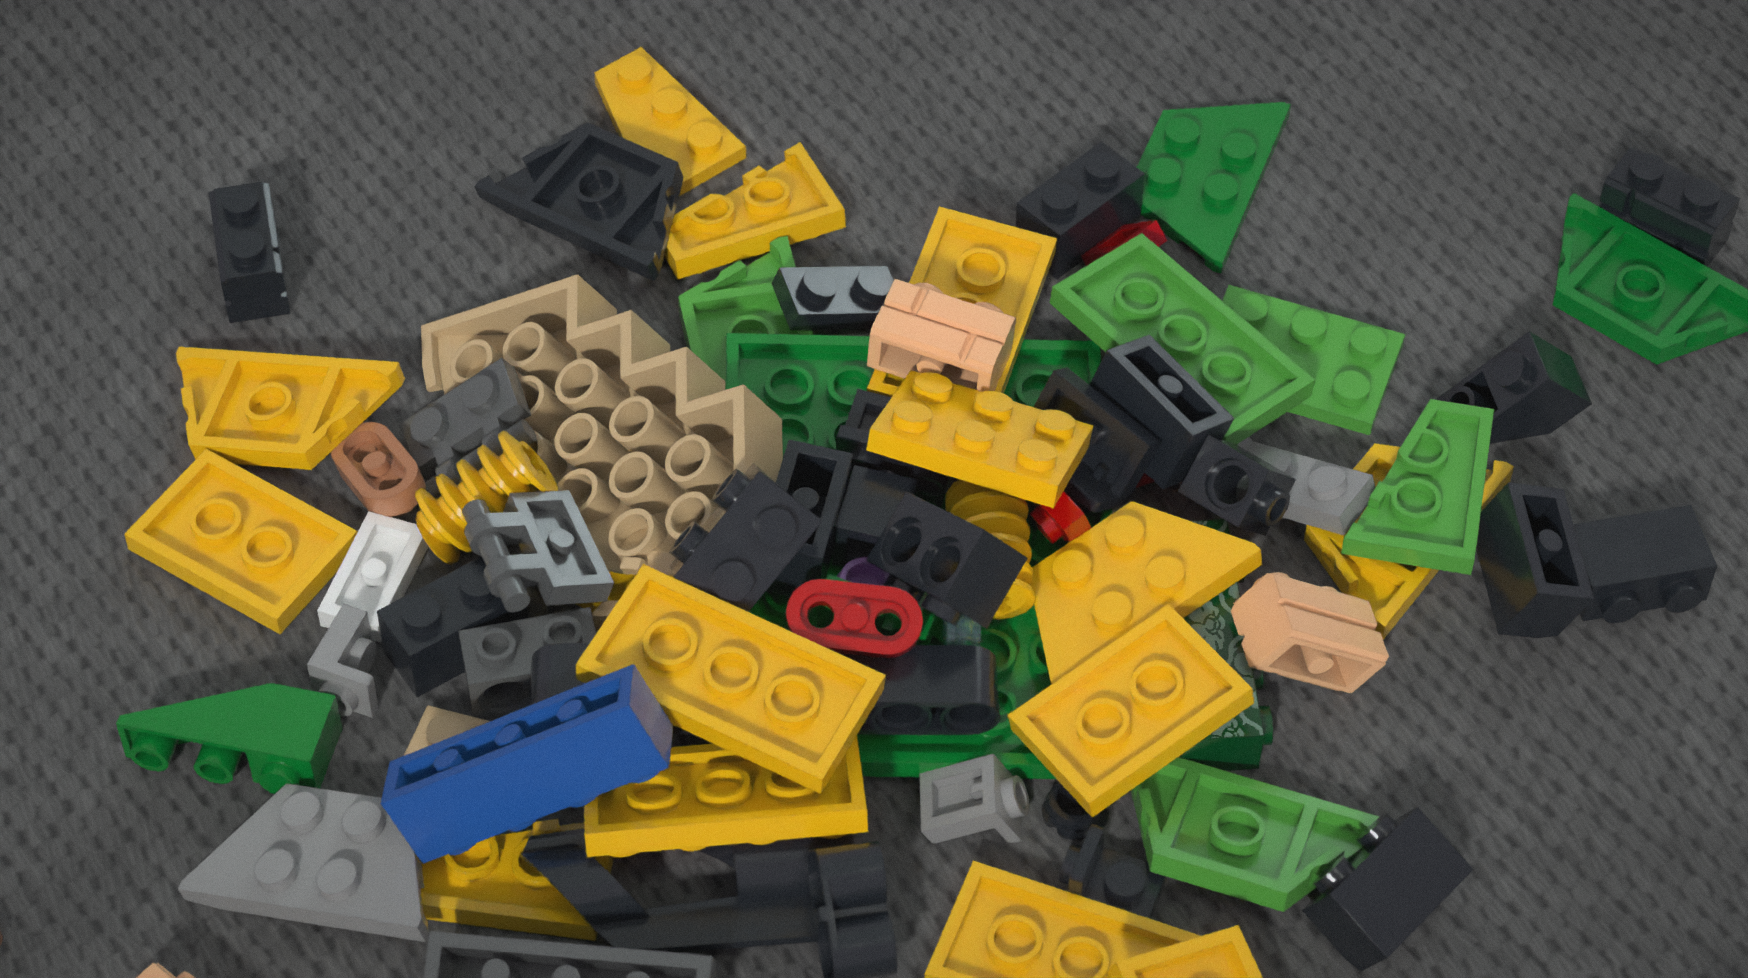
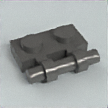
M500 358L401 422L410 455L416 461L421 474L425 478L433 476L425 481L426 490L436 499L441 496L436 484V477L439 474H445L456 484L462 482L456 466L458 461L464 459L477 470L482 468L477 453L478 447L486 445L498 456L503 453L498 439L500 432L507 431L519 442L524 441L528 445L537 440L532 427L524 420L531 416V412L516 369L503 358Z
M570 490L510 493L504 511L499 513H491L486 502L479 499L468 502L462 509V514L467 523L464 530L466 539L472 551L482 556L486 565L483 573L484 579L492 595L501 598L507 611L517 612L528 606L530 597L525 587L538 586L546 605L605 602L608 600L614 584L613 579ZM518 544L522 554L510 555L506 545Z

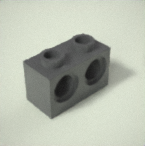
M590 607L458 631L473 717L492 721L530 706L531 658L533 653L549 644L590 643L596 635Z

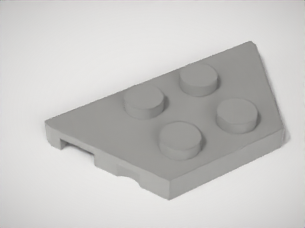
M285 784L192 870L178 887L184 900L222 910L426 942L429 936V925L423 914L421 888H424L422 864L382 807L381 797Z

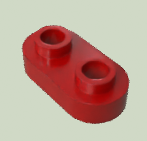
M815 579L799 586L791 595L786 610L787 623L791 632L834 652L882 658H894L910 651L919 640L923 624L919 604L912 595L900 588L827 579ZM819 605L830 608L834 614L832 623L825 628L812 626L808 621V614L812 608ZM884 613L895 614L901 621V629L894 635L885 636L879 633L875 627L877 618Z

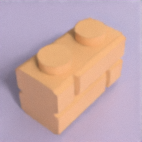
M894 279L885 298L884 306H881L871 328L867 366L904 379L910 370L919 373H938L958 385L981 392L995 391L998 380L1002 376L1012 351L1016 317L1004 314L1000 308L991 303L977 302L973 304L945 295L939 288L928 283L913 285Z
M1281 572L1266 573L1257 579L1253 586L1234 602V606L1231 609L1238 635L1244 636L1241 644L1250 668L1268 673H1277L1279 676L1335 691L1353 693L1385 666L1389 657L1381 633L1374 631L1378 624L1370 602L1340 593L1333 587L1316 586L1292 579L1287 574Z

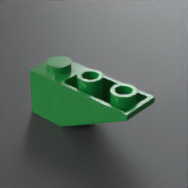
M275 683L119 715L116 722L125 756L131 758L134 763L144 769L151 771L166 770L176 746L194 742L202 744L194 764L195 772L207 781L227 784L232 781L243 752H246L253 782L259 783L272 794H276L285 784L320 788L343 729L336 695Z

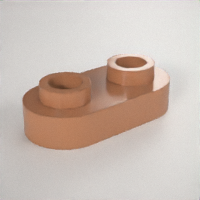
M376 422L362 423L331 451L332 459L340 476L370 512L388 517L405 515L418 504L415 491L419 488L426 490V483L416 461L383 424Z

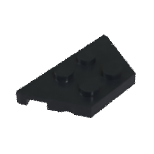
M587 122L563 135L557 143L541 147L522 157L525 168L497 183H494L490 175L479 180L474 186L480 198L506 213L654 281L660 274L684 176L677 161Z

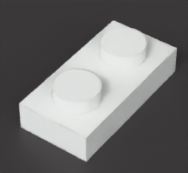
M368 511L317 610L320 626L329 628L344 603L367 611L371 639L377 642L382 641L377 610L404 597L429 547L423 539L417 524Z

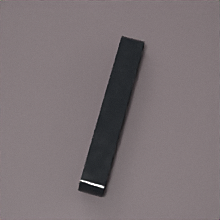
M590 643L549 644L533 653L531 658L530 705L585 684L576 679V663ZM915 645L907 653L894 658L839 653L886 675L884 691L857 735H975L990 731L1000 721L996 656L988 649L971 645ZM673 725V734H692Z

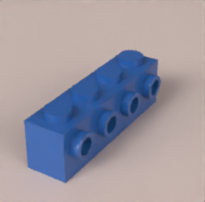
M632 664L390 761L381 805L422 864L447 854L458 855L466 852L480 841L508 830L512 832L523 830L539 818L567 807L577 808L593 801L598 795L628 783H643L650 780L660 771L669 768L673 724L636 666Z

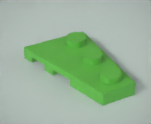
M1430 399L1398 450L1396 461L1384 480L1378 482L1370 495L1368 506L1358 522H1354L1345 535L1341 554L1471 575L1476 554L1494 409Z

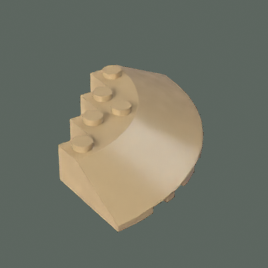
M578 274L421 325L422 368L428 392L444 390V394H446L500 358H503L516 369L531 412V416L524 420L532 427L537 438L529 446L547 465L558 485V491L570 490L608 571L636 575L641 566L645 564L664 574L673 576L670 565L676 558L669 553L671 547L693 521L702 527L718 507L712 501L715 492L735 469L745 474L754 463L773 481L776 482L783 460L782 419L744 384L725 390V381L687 346L670 351V344L632 310L617 314V309Z

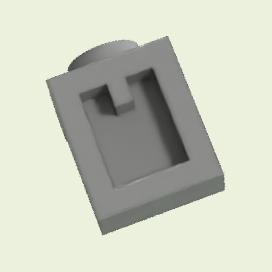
M343 603L307 663L312 691L336 695L340 716H350L354 711L373 718L378 709L374 678L368 674L375 658L376 642L371 639L367 611Z
M994 754L920 773L921 832L931 843H940L993 828L1008 843L1023 841L1022 816L1029 813L1028 793L1022 779L1017 775L1013 776Z

